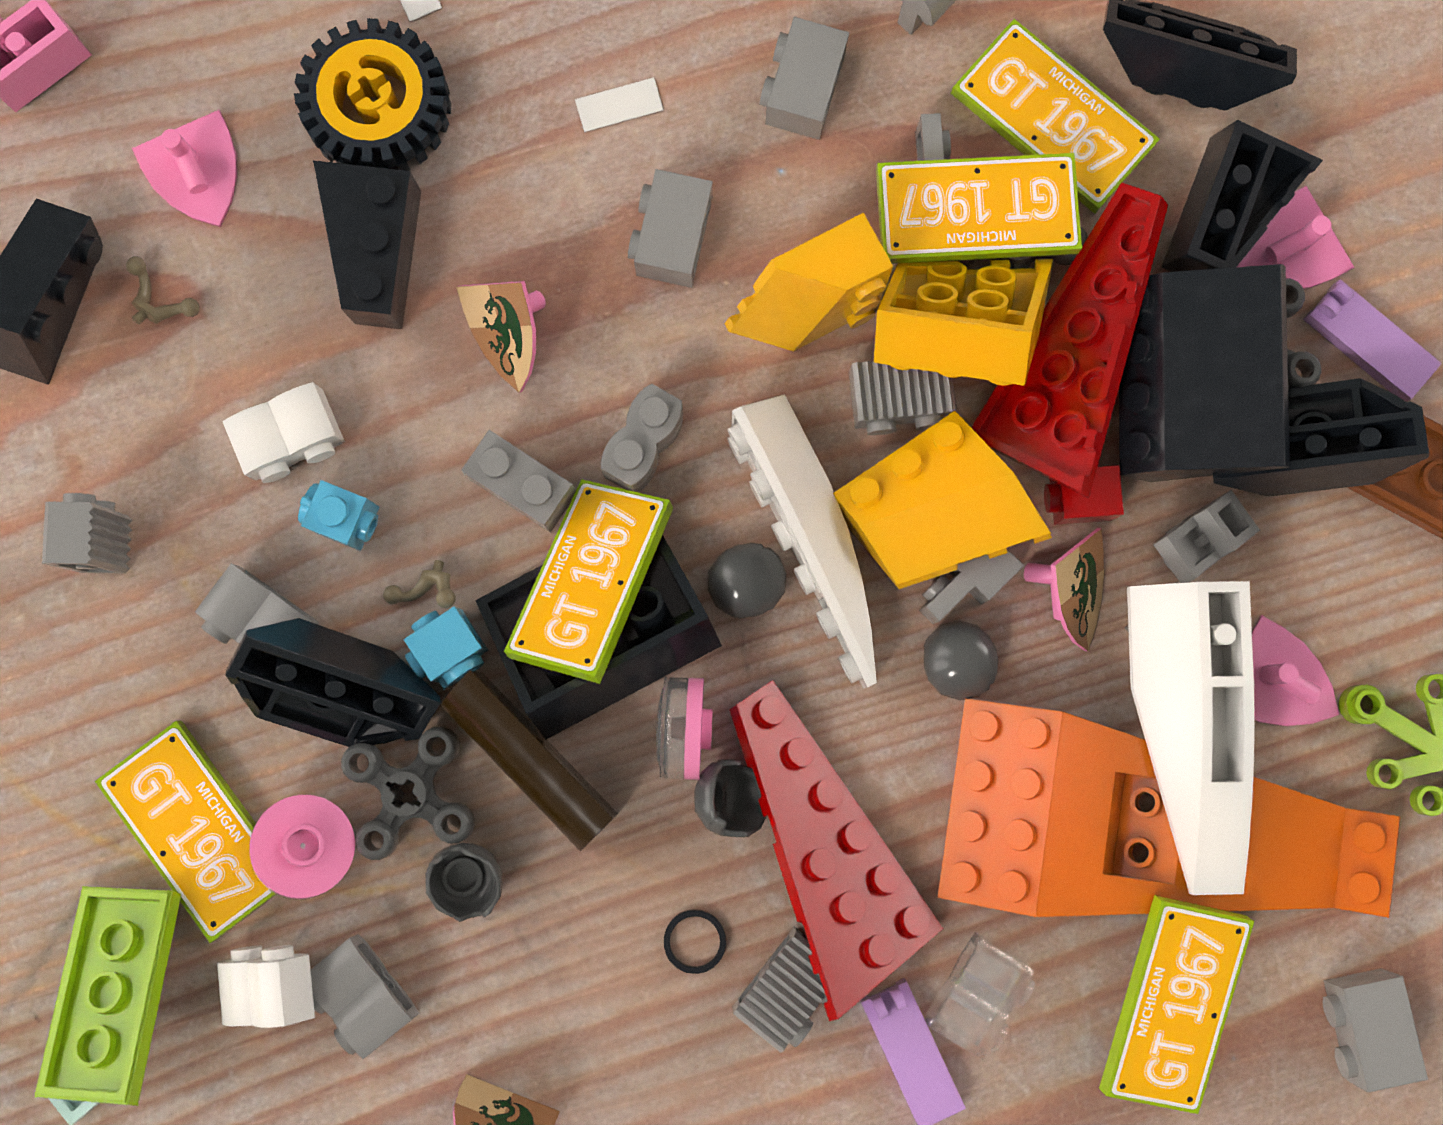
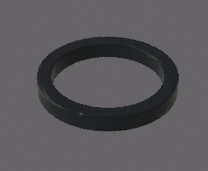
M692 909L678 914L668 924L664 935V950L669 961L677 969L690 974L704 973L715 967L722 959L726 948V936L723 926L715 916L703 910ZM688 917H701L710 921L719 934L720 945L718 952L710 962L701 966H689L680 962L671 950L670 936L674 927Z

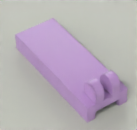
M1341 279L1328 289L1326 295L1303 319L1384 388L1406 402L1416 395L1442 364Z
M905 978L895 982V985L877 994L864 997L860 1002L917 1125H933L966 1108Z

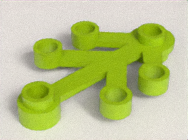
M1442 674L1424 675L1416 683V694L1424 702L1432 734L1386 706L1383 694L1374 686H1350L1340 695L1339 710L1348 722L1353 724L1375 723L1423 753L1397 760L1385 758L1373 760L1368 765L1366 771L1367 778L1373 786L1393 789L1399 786L1403 779L1443 770ZM1432 680L1436 681L1440 686V693L1436 698L1432 697L1428 691V686ZM1365 695L1370 697L1373 703V708L1368 714L1363 712L1360 706L1361 699ZM1384 764L1391 770V777L1385 783L1379 777V769ZM1420 785L1414 788L1409 798L1412 809L1421 815L1437 816L1443 812V787ZM1429 791L1434 797V804L1427 810L1423 806L1422 798Z

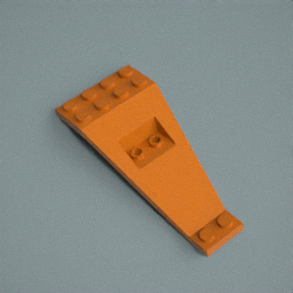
M965 698L938 898L1032 917L1149 914L1154 895L1225 911L1337 908L1389 918L1401 816L1345 808L1253 776L1250 839L1244 894L1191 895L1187 888L1145 739L1062 711ZM1144 793H1150L1155 799V806L1149 812H1144L1139 806V799ZM1138 843H1143L1149 851L1147 860L1142 863L1135 860L1132 853L1134 846Z

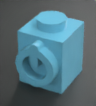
M320 480L319 484L314 483L310 486L300 501L298 521L302 527L361 551L364 542L370 540L378 523L377 512L380 506L365 497Z
M455 606L441 615L437 611H433L412 624L411 628L414 633L403 639L410 649V652L405 654V658L415 674L422 679L427 676L431 682L440 683L444 690L458 683L470 670L477 671L484 665V661L480 656L488 651V648L464 611Z

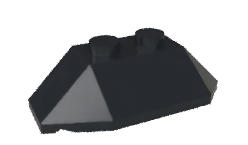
M1108 0L1103 31L1132 85L1141 87L1150 94H1166L1187 100L1190 104L1199 108L1212 107L1226 111L1293 83L1297 76L1296 48L1285 44L1277 45L1270 38L1246 28L1151 1Z
M1361 378L1288 388L1290 468L1213 476L1214 484L1268 497L1375 484L1429 458L1422 406L1411 401L1407 403L1393 393Z
M301 618L246 630L225 673L227 679L231 684L235 685L241 698L256 718L347 747L357 743L385 744L404 738L405 741L418 740L441 703L440 696L421 677H418L394 651Z

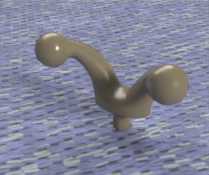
M138 256L128 259L126 268L130 274L138 276L140 283L138 294L132 301L133 306L138 310L132 317L137 324L142 323L146 318L157 324L162 320L181 313L187 317H194L198 314L200 306L193 298H186L181 303L159 307L150 305L151 282L146 270V263Z
M439 560L434 561L432 570L422 571L419 581L411 590L402 592L398 586L390 585L383 592V598L387 603L397 604L398 602H409L420 598L436 584L438 591L436 602L442 608L453 606L456 601V595L450 590L451 575L442 572L444 562Z

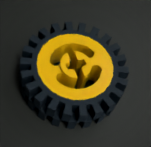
M367 18V29H361L357 20L346 22L350 33L342 36L337 27L330 29L327 33L332 42L325 45L318 38L311 45L316 54L315 58L313 59L305 54L300 62L305 75L296 73L295 85L300 92L294 93L295 104L300 111L298 115L316 147L321 150L324 157L330 162L335 160L341 164L386 169L398 166L399 170L409 171L411 170L407 163L409 160L416 158L419 164L423 163L428 159L425 149L430 146L436 150L440 145L441 140L438 133L439 131L447 132L449 122L446 114H451L448 84L438 58L434 57L432 48L425 40L420 43L417 33L407 28L403 34L399 23L389 20L386 29H382L379 20L374 18ZM384 74L393 76L405 84L406 94L401 106L390 82H387ZM347 93L358 115L362 117L365 124L354 122L343 115V101ZM376 96L378 100L372 102L370 97Z

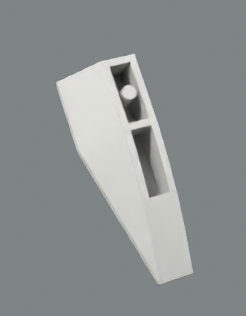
M784 394L747 404L733 410L732 424L727 429L730 435L727 438L728 443L739 464L748 462L752 473H750L752 480L749 483L760 506L763 508L770 505L778 521L772 524L771 527L780 546L784 551L792 548L800 566L794 568V572L806 595L812 592L815 593L822 607V610L816 612L822 629L828 639L837 636L845 654L838 658L846 676L851 683L859 680L862 688H868L876 684L871 623L863 580L850 533L839 504L833 495L834 491L792 407Z
M1188 582L1127 587L1131 691L1189 894H1244L1250 839L1254 770V672L1250 582Z

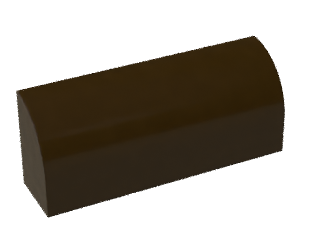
M470 670L444 698L441 707L579 851L585 848L618 815L609 803L548 740H545L542 734L483 673Z

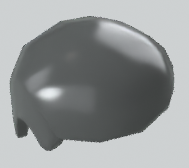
M746 543L735 545L721 553L708 571L707 590L715 606L734 618L741 619L762 615L773 609L785 593L786 570L781 559L772 549L764 547L762 544Z
M961 620L941 624L926 639L924 644V670L929 682L941 695L960 701L965 700V698H975L989 690L990 685L994 683L998 673L999 657L997 649L990 636L978 625Z
M729 759L712 762L701 772L700 780L697 781L694 790L695 812L706 829L720 836L749 837L762 828L766 817H763L758 801L762 796L753 769L741 765L740 760Z
M458 843L442 849L431 860L425 873L426 894L436 910L452 918L454 917L459 922L478 916L486 917L492 912L501 897L502 870L494 854L483 846L473 843Z

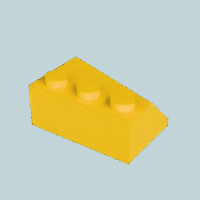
M864 212L772 259L752 285L755 293L742 299L737 306L740 313L730 316L724 323L728 332L794 352L846 324L852 329L871 320L876 315L874 310L878 308L893 265Z
M1036 259L1035 268L1010 269L1009 260H990V266L981 269H967L959 261L898 263L877 309L874 363L890 365L898 370L918 369L938 372L950 378L964 376L989 380L997 385L1016 384L1025 386L1039 337L1053 259Z
M953 411L833 493L847 527L898 589L957 570L960 563L984 555H988L989 559L1006 554L1008 553L1007 547L1031 539L1036 544L1052 538L1051 532L1014 472L956 411Z

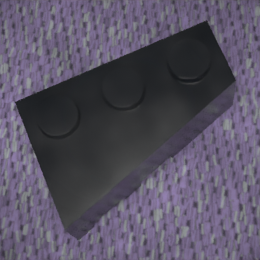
M1236 120L1210 137L1162 268L1170 272L1237 267L1268 229L1266 226L1282 207L1290 202L1295 195L1296 189L1310 173L1316 170L1323 160L1240 120Z
M313 160L341 309L354 324L402 329L421 198V190L410 171Z
M36 198L1 253L0 369L49 385L95 265L99 262L102 255L103 243L90 216Z

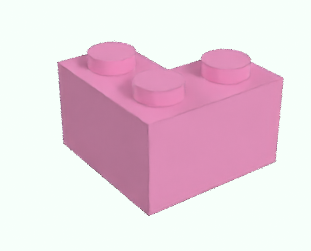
M30 0L5 20L0 16V99L15 112L19 111L92 56L65 20L46 0Z

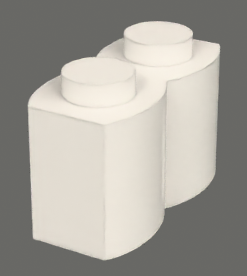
M314 382L293 388L266 403L247 408L223 421L244 475L254 480L261 479L262 483H270L286 477L290 474L289 467L301 460L306 459L307 463L311 464L328 459L335 454L334 447L345 442L323 389Z
M293 945L276 946L262 949V946H249L233 949L230 951L231 959L217 962L222 1025H253L264 1028L283 1027L315 1018L309 954H294Z

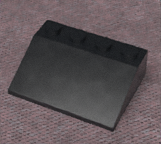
M1275 264L1163 272L1149 275L1119 386L1121 476L1146 482H1159L1290 468L1286 266Z
M663 535L600 684L513 660L504 652L542 565L475 600L523 708L545 740L722 646L707 613Z

